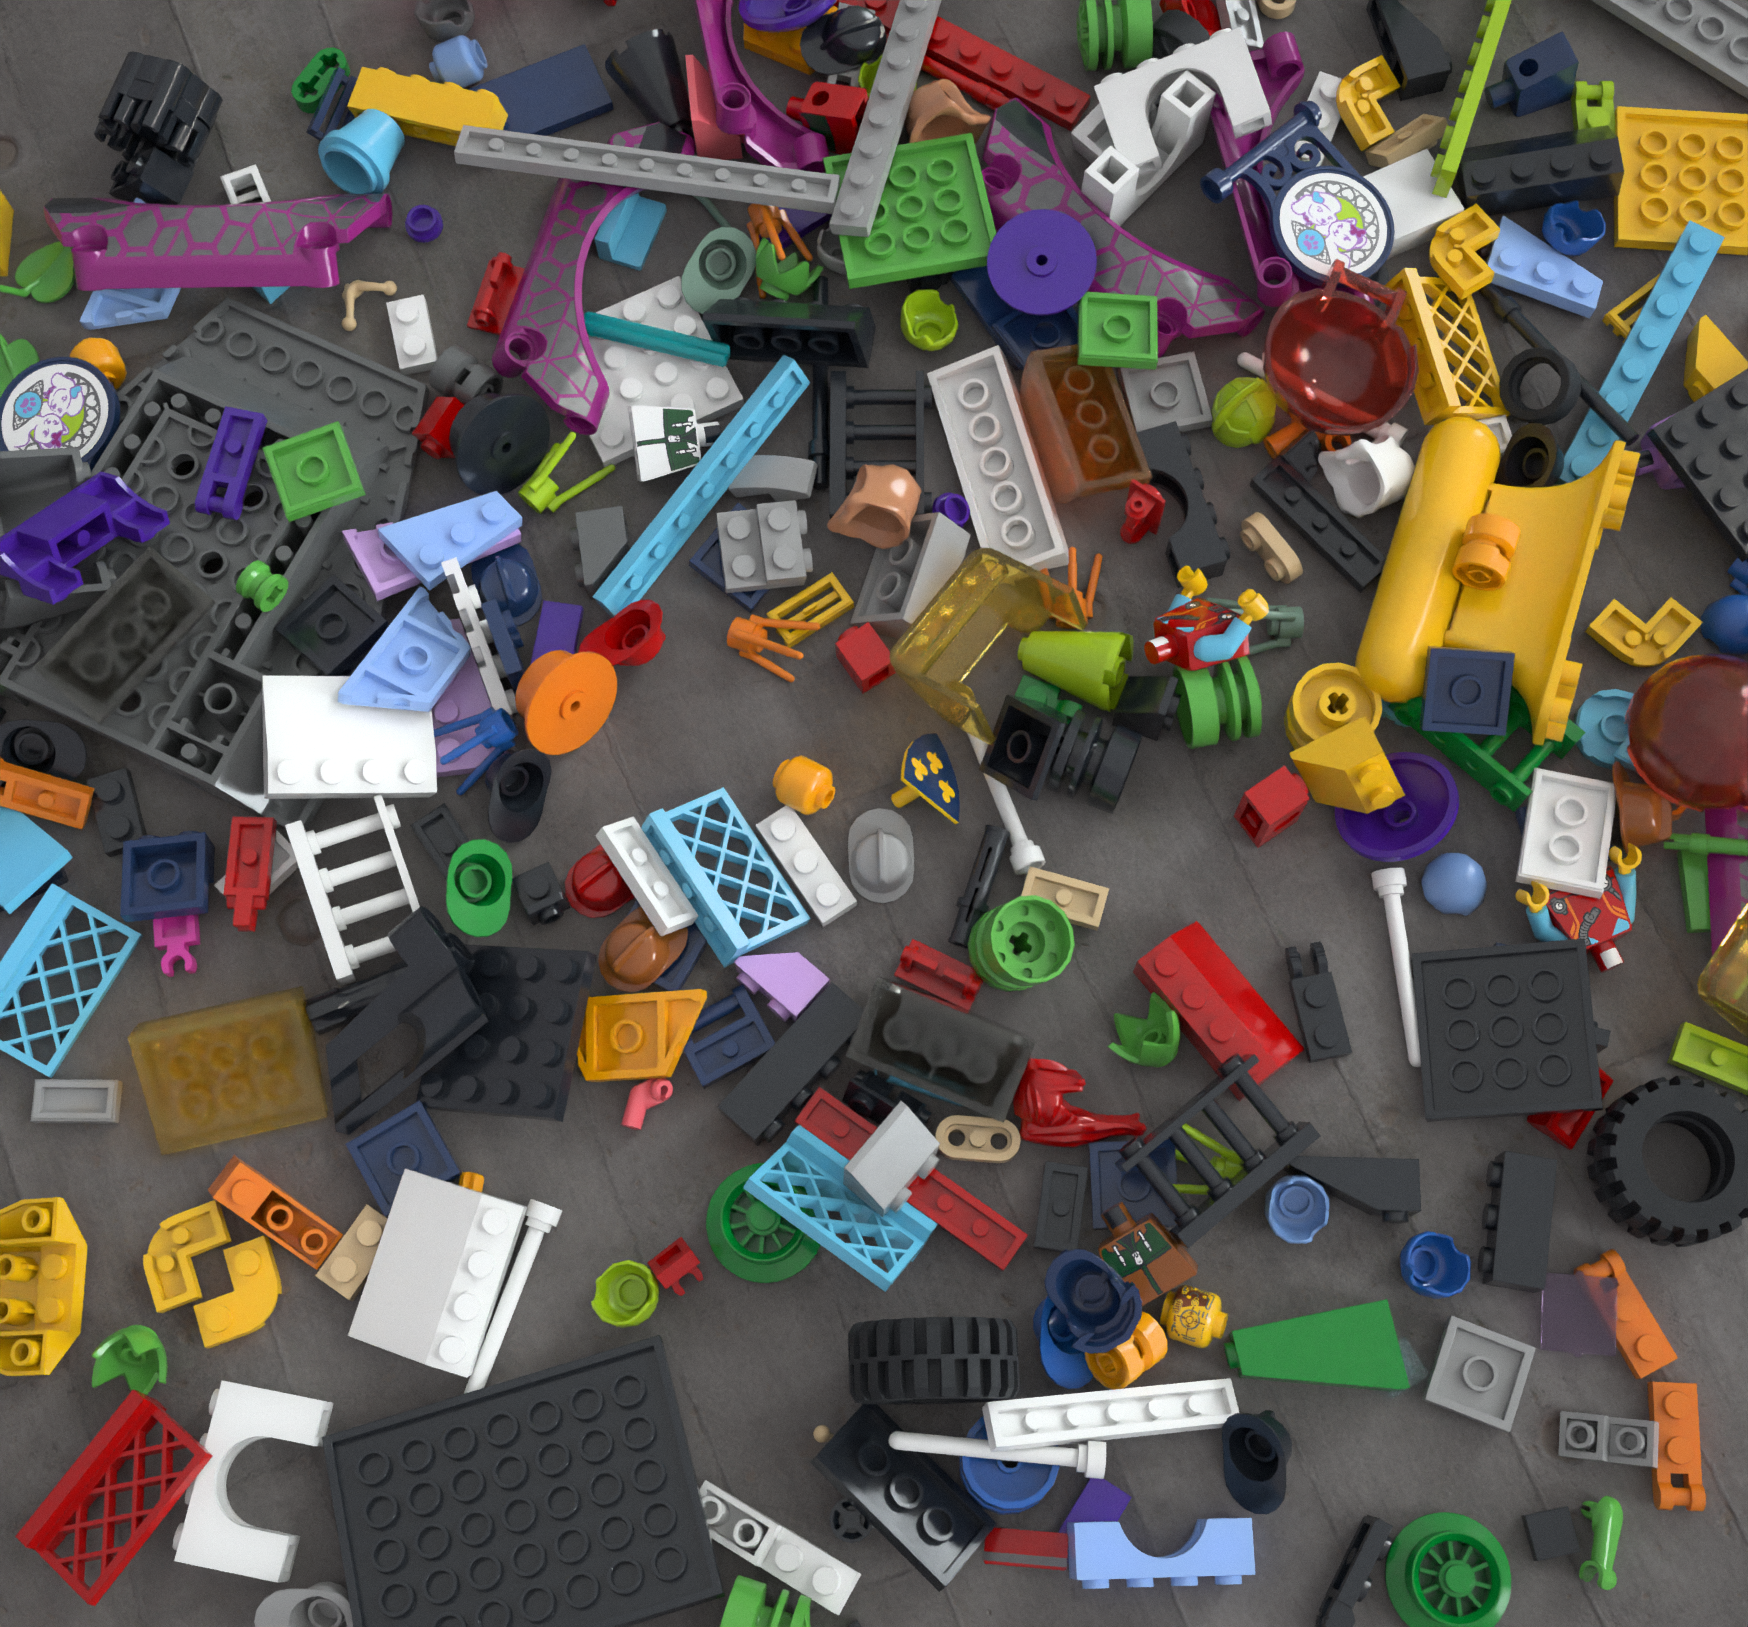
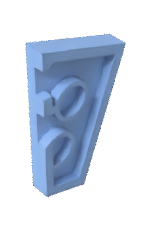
M1503 215L1497 225L1500 228L1498 239L1492 242L1486 264L1495 272L1491 283L1590 319L1596 309L1603 281Z
M495 491L378 528V535L427 589L431 590L447 579L441 562L457 557L460 568L464 567L521 527L522 516Z

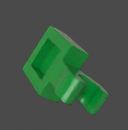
M1023 675L1014 695L1040 701L1067 715L1066 726L1073 719L1075 712L1083 708L1082 705L1070 700H1058L1061 695L1060 688L1027 675Z

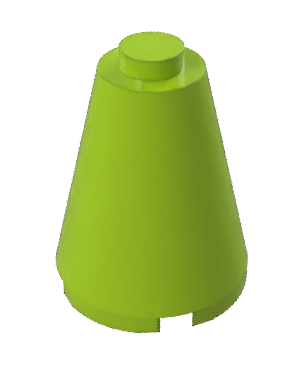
M1032 631L1028 638H1022L1017 656L1018 660L1022 661L1023 669L1100 710L1111 712L1110 709L1114 710L1117 707L1129 676L1124 671L1126 660L1132 662L1134 641L1132 635L1124 632Z

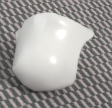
M1384 435L1372 443L1360 439L1343 449L1322 451L1318 458L1326 479L1333 487L1338 507L1343 513L1357 518L1375 513L1378 509L1405 498L1415 469L1410 455L1398 446L1391 435Z

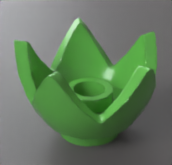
M764 237L757 249L756 275L763 280L759 288L785 301L788 300L790 294L798 296L806 291L815 282L824 268L817 265L809 273V262L802 261L799 263L797 252H793L786 256L784 260L776 262L775 246Z
M1152 992L1147 1019L1120 1013L1114 1014L1117 1033L1122 1045L1113 1042L1107 1047L1130 1063L1144 1067H1162L1175 1058L1180 1043L1179 1019L1177 1013L1171 1010L1168 1004L1155 992Z
M132 1325L116 1331L105 1338L91 1355V1357L96 1359L92 1376L93 1388L119 1376L125 1377L130 1391L134 1389L146 1395L151 1391L158 1378L160 1383L166 1384L168 1363L165 1349L157 1334L146 1326Z

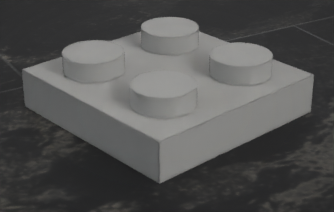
M1194 351L1158 358L1156 370L1118 368V376L1133 433L1176 421L1180 432L1211 427L1213 418Z
M1451 1315L1447 1318L1422 1400L1508 1433L1511 1431L1536 1348Z

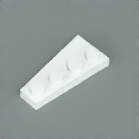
M457 557L441 562L467 632L466 634L478 663L492 707L495 711L499 708L505 709L514 720L513 714L518 712L515 696L512 689L506 691L503 689L500 679L507 677L499 654L492 656L488 644L494 642L487 620L479 621L475 609L481 608L482 603L475 584L467 587Z

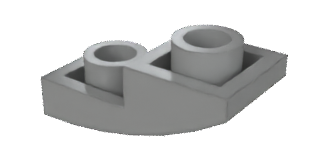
M753 455L729 485V490L736 498L770 494L776 502L810 498L818 465L815 461L802 458Z
M1561 1411L1558 1456L1658 1468V1422Z

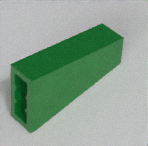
M1387 1299L1234 1330L1229 1334L1230 1342L1224 1343L1229 1369L1237 1368L1239 1378L1390 1392L1410 1388Z

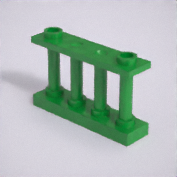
M1512 685L1506 736L1488 735L1479 746L1463 733L1421 730L1419 724L1422 696L1409 699L1406 703L1391 702L1388 706L1401 723L1411 726L1488 790L1496 802L1507 806L1513 812L1517 810L1532 792L1524 782L1534 772V769L1550 753H1554L1562 760L1586 733L1568 719L1562 742L1545 738L1543 746L1535 745L1518 765L1509 772L1491 756L1519 726L1532 735L1531 715L1520 693Z

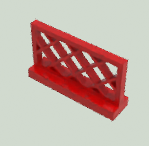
M134 1389L15 1536L25 1547L35 1550L87 1604L93 1606L99 1602L213 1456L165 1412L167 1409L157 1399ZM159 1421L163 1425L162 1444L146 1447V1435ZM188 1448L194 1454V1457L183 1471L173 1473V1451ZM162 1453L161 1475L145 1478V1456ZM134 1459L133 1481L117 1484V1472L126 1460ZM161 1484L160 1500L152 1509L143 1510L144 1488ZM133 1490L132 1513L115 1516L116 1493ZM104 1496V1517L87 1521L88 1508L97 1497ZM131 1522V1537L124 1546L114 1548L115 1525ZM103 1527L102 1550L86 1553L87 1530ZM75 1533L74 1556L61 1558L55 1550L68 1534ZM101 1559V1575L90 1588L84 1582L85 1562Z

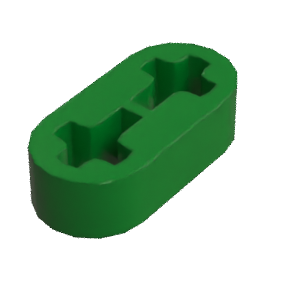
M332 47L320 50L294 81L291 92L301 111L315 113L335 70L333 67L336 64L345 70L344 75L350 76V67L344 53L340 49ZM339 84V87H338L336 93L339 91V89H340L343 85ZM314 91H316V93H317V94L314 95V96H313V95H310V94H312ZM306 92L310 93L306 97H304L303 95Z

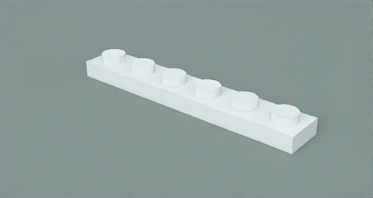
M1231 1378L987 1402L982 1407L991 1452L1087 1442V1440L1101 1441L1222 1428L1229 1416L1239 1413Z

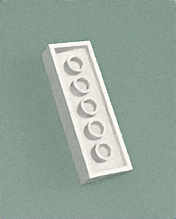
M999 345L927 373L965 499L969 505L970 515L990 580L995 585L1045 568L1050 569L1068 565L1069 549L1008 359Z

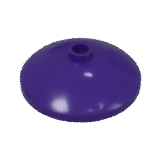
M740 0L739 13L744 23L753 29L773 33L789 32L814 23L837 0Z
M1415 752L1386 754L1387 760L1405 796L1395 800L1385 808L1377 809L1368 814L1335 807V821L1338 831L1345 843L1357 854L1381 862L1407 860L1421 855L1437 845L1453 826L1459 809V792L1452 775L1436 759ZM1409 818L1405 822L1399 823L1402 819Z

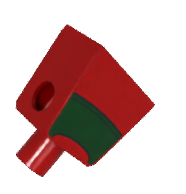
M815 82L811 85L805 99L792 96L789 99L786 115L792 120L802 122L804 127L825 136L828 151L839 155L852 153L869 98L864 88Z

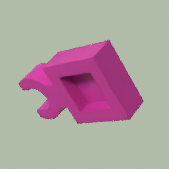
M199 915L153 919L155 947L160 951L167 950L161 960L163 973L168 977H174V964L178 960L184 959L185 971L194 974L197 970V961L189 953V946L201 944Z

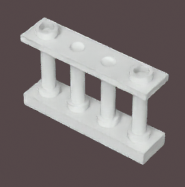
M381 794L374 796L379 813L318 833H315L314 830L306 832L301 820L285 825L336 980L340 987L356 982L353 970L360 968L359 963L396 951L388 936L357 947H353L352 944L344 946L340 931L346 930V925L407 904H410L412 912L420 907L393 830L401 827L394 804L385 806ZM384 828L391 851L330 871L327 868L319 870L314 855L322 853V848ZM397 866L404 885L403 889L340 909V906L331 907L327 893L334 891V886Z

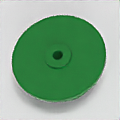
M757 1163L735 1171L719 1185L709 1203L706 1230L712 1251L727 1270L747 1281L774 1283L786 1280L802 1271L816 1256L821 1245L743 1188L747 1180L764 1164ZM762 1181L773 1191L781 1192L778 1183ZM791 1185L794 1194L807 1195L805 1187ZM800 1207V1210L806 1215L816 1218L813 1209Z
M1439 1512L1427 1514L1413 1520L1395 1537L1386 1558L1385 1583L1388 1596L1395 1611L1409 1627H1494L1501 1619L1509 1602L1511 1572L1503 1548L1488 1529L1464 1515Z

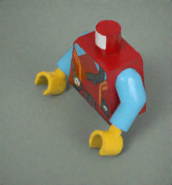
M1190 566L1182 567L1177 574V579L1184 589L1181 594L1175 595L1167 613L1155 618L1153 622L1155 639L1147 641L1144 645L1145 655L1149 662L1156 665L1168 661L1185 670L1195 671L1249 655L1248 633L1252 629L1249 624L1267 615L1269 607L1266 600L1260 593L1256 594L1253 589H1247L1238 598V604L1244 611L1243 614L1200 597L1191 600L1193 596L1200 595L1206 590L1207 580L1199 568L1194 573Z
M1628 843V855L1622 859L1621 849L1614 846L1609 850V858L1618 865V868L1613 870L1611 866L1607 867L1604 891L1600 899L1559 890L1549 891L1546 886L1535 881H1531L1534 890L1532 897H1530L1527 891L1519 889L1515 894L1518 902L1528 906L1526 914L1534 937L1540 942L1585 938L1587 953H1591L1601 973L1623 964L1624 960L1614 942L1623 938L1632 930V923L1635 920L1637 889L1636 871L1634 868L1642 860L1641 851L1633 844Z

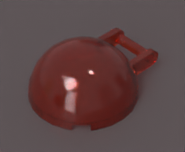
M1337 258L1332 263L1321 290L1316 288L1301 293V290H1299L1279 307L1268 327L1262 349L1263 371L1269 392L1278 407L1291 420L1308 430L1323 435L1349 436L1368 432L1393 418L1406 405L1412 395L1419 367L1416 344L1411 347L1403 328L1395 324L1407 291L1399 287L1392 290L1344 267L1345 262ZM1339 282L1386 304L1385 312L1364 298L1342 291H1335L1337 283Z
M1706 653L1685 656L1667 663L1641 684L1632 696L1625 715L1624 724H1628L1630 741L1627 751L1637 772L1654 791L1674 804L1699 812H1703L1705 809H1731L1738 805H1742L1748 810V661L1730 655Z

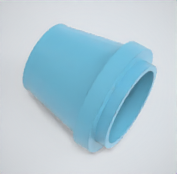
M366 109L341 129L330 131L320 142L318 154L322 167L328 177L349 194H381L389 184V173L405 144V138L399 125L390 116L376 109Z

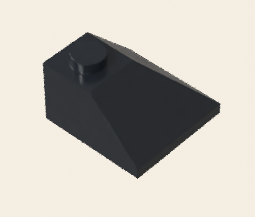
M1007 694L979 771L1025 797L1037 801L1066 725L1067 715L1040 701Z

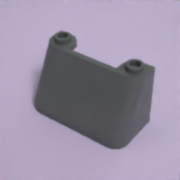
M79 447L0 451V537L91 478L88 462H82ZM92 553L72 567L80 571L83 585L68 594L66 599L54 605L23 595L18 580L0 575V628L22 627L107 602L111 593L116 592L114 570L112 568L107 569L105 562L97 561L96 553Z

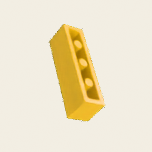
M366 67L361 68L347 105L355 118L366 109H376L390 116L399 125L404 135L456 146L463 125L503 130L508 117L498 97L488 90L478 89L476 92L463 89L452 82H444V84L430 82L428 79L415 74L407 77L398 75L383 67H379L377 70Z

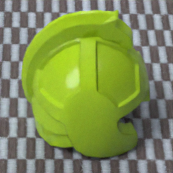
M1259 377L1235 378L1224 385L1217 393L1211 409L1213 418L1211 429L1214 436L1224 445L1241 448L1250 444H1259L1270 433L1276 418L1274 417L1276 413V400L1264 379H1259Z

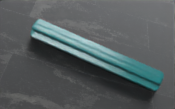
M585 312L584 314L587 334L590 336L720 367H725L730 358V346L728 344L598 313Z

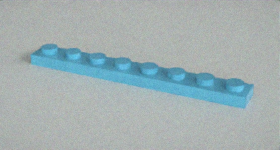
M1689 221L1685 226L1598 391L1627 423L1725 238L1693 221ZM1591 408L1588 409L1564 455V468L1559 480L1555 483L1557 485L1575 481L1590 473L1602 462L1614 441L1619 440V437Z
M785 355L781 357L593 595V598L611 618L629 604L639 601L728 489L736 476L808 387L810 381L794 359Z

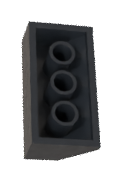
M1608 125L1464 148L1457 170L1461 204L1464 210L1477 203L1488 216L1549 207L1555 203L1564 204L1574 200L1580 202L1618 196L1624 175L1619 140Z
M737 297L734 300L719 299L704 312L702 319L712 341L730 346L729 359L778 362L785 355L794 359L797 364L869 368L876 330L870 308L853 303L837 306L826 305L817 301L802 304L789 303L781 299L767 302Z

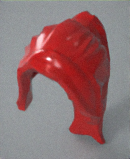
M1028 1059L1026 1064L1018 1070L1019 1077L1014 1084L1012 1100L1014 1113L1021 1118L1019 1133L1022 1141L1044 1146L1075 1148L1111 1136H1143L1147 1131V1127L1139 1121L1140 1114L1138 1112L1130 1115L1096 1114L1070 1105L1063 1098V1094L1082 1092L1083 1086L1086 1085L1085 1079L1074 1069H1068L1063 1064L1053 1060Z

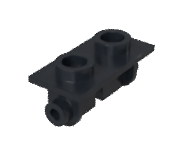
M860 1069L855 1077L850 1079L842 1099L858 1115L868 1117L879 1125L882 1124L900 1101L911 1109L924 1126L932 1115L930 1111L926 1110L927 1105L920 1102L903 1090L895 1101L888 1098L895 1085L875 1074L872 1070L865 1072Z

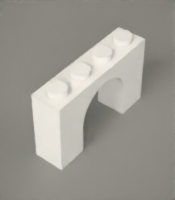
M1240 27L1234 30L1230 28L1219 30L1212 34L1209 40L1197 45L1193 43L1182 45L1174 50L1172 55L1162 59L1151 58L1145 60L1137 66V69L1125 74H1110L1103 78L1100 84L1094 86L1115 149L1140 169L1138 178L1163 168L1149 127L1150 111L1157 97L1169 88L1186 70L1219 95L1236 139L1272 125L1271 112Z
M1186 70L1161 94L1156 120L1151 129L1163 168L1138 178L1140 169L1110 145L1085 170L1081 192L1107 217L1121 226L1203 143L1216 93Z
M222 1381L220 1389H215L209 1403V1415H212L209 1431L202 1435L199 1442L213 1456L186 1490L185 1503L189 1506L184 1523L179 1524L174 1535L173 1549L177 1550L174 1561L277 1583L288 1582L300 1536L255 1527L239 1518L233 1511L227 1497V1475L235 1457L246 1446L260 1439L277 1438L323 1447L322 1437L326 1436L334 1403Z

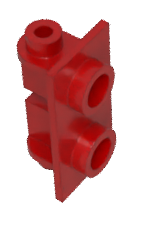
M499 252L497 257L489 260L467 323V328L496 335L501 334L525 268L513 266L510 255Z
M1135 479L1131 480L1124 512L1127 519L1120 529L1122 540L1128 544H1135L1141 541L1148 530L1155 535L1159 532L1166 500L1162 498L1161 493L1152 485L1146 483L1142 485Z
M914 939L911 940L909 946L906 945L900 957L901 962L894 976L968 1012L984 982L976 974L974 968Z

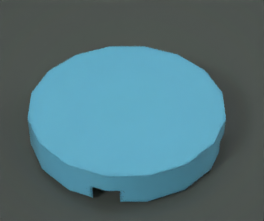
M1611 689L1599 691L1585 700L1575 713L1573 721L1574 724L1586 732L1576 743L1584 757L1597 766L1612 769L1615 762L1613 755L1647 710L1644 704L1639 701V697L1630 692Z

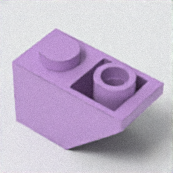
M799 952L739 956L734 962L739 973L736 977L737 981L743 984L745 989L751 994L755 995L759 990L770 1000L767 1007L784 1022L789 1017L795 1022L830 984V979Z

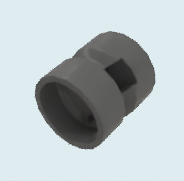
M454 345L446 349L436 360L429 375V383L431 387L445 397H456L465 405L473 398L482 394H500L503 387V378L486 364L479 363L477 358L459 345Z

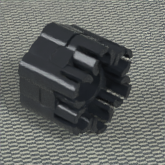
M131 51L128 52L98 116L100 119L94 135L100 142L105 141L107 134L110 135L107 146L115 151H123L122 156L126 161L131 159L136 153L141 154L156 147L193 172L215 123L223 99L218 92L210 88L183 64L174 60Z

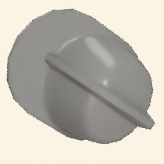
M877 808L869 810L857 817L850 827L848 837L849 874L852 885L859 895L871 902L887 903L895 901L907 892L913 882L914 850L911 828L903 816L888 809Z
M332 1581L318 1582L308 1589L275 1591L265 1597L258 1606L254 1620L255 1627H353L348 1591L341 1584Z

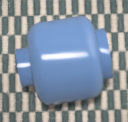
M464 35L456 36L436 45L432 52L433 61L429 63L431 74L437 83L452 82L462 88L481 81L484 69L487 68V60L480 44L475 39L470 40Z

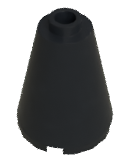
M663 29L646 31L625 41L628 49L620 55L617 49L611 52L605 61L606 71L650 124L660 122L689 135L691 132L690 127L692 126L690 100L672 34L668 31L667 35H665Z

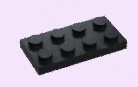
M862 1404L810 1463L940 1592L950 1583L997 1523L925 1452L893 1449L889 1444L890 1435L895 1431H904L877 1404Z

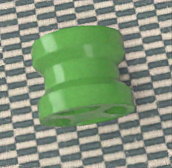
M257 560L248 565L239 576L236 583V592L243 598L253 599L254 605L262 612H268L275 608L284 598L289 582L281 574H272L270 567L266 563Z

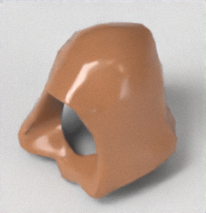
M940 79L922 85L913 92L904 126L909 135V143L972 133L974 143L976 144L984 129L990 123V116L972 109L952 81Z
M894 464L884 466L862 465L857 473L852 491L828 521L827 527L835 533L852 538H861L870 545L880 549L900 546L910 535L911 520L917 510L922 492L921 488L908 470Z

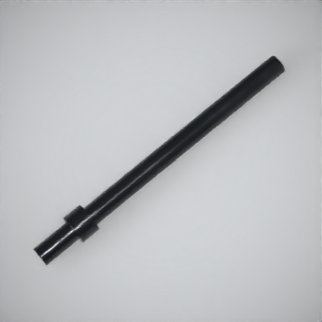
M818 276L813 283V301L822 302L828 305V278ZM813 365L812 440L808 443V459L815 461L818 465L813 488L818 490L827 488L828 461H830L827 365Z
M1492 283L1477 290L1494 307L1493 313L1504 324L1509 323L1532 348L1543 347L1559 352L1520 312L1521 306L1511 296H1505ZM1550 365V367L1560 376L1558 370L1552 365ZM1580 374L1581 392L1579 397L1622 441L1626 442V446L1635 443L1640 435Z

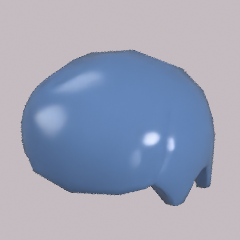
M1461 853L1439 855L1425 867L1421 880L1425 899L1443 914H1462L1464 916L1471 914L1483 904L1487 891V881L1482 867L1470 856Z
M1307 1175L1284 1176L1277 1180L1266 1193L1264 1215L1273 1233L1287 1243L1306 1244L1312 1242L1313 1236L1328 1223L1329 1198L1323 1186Z

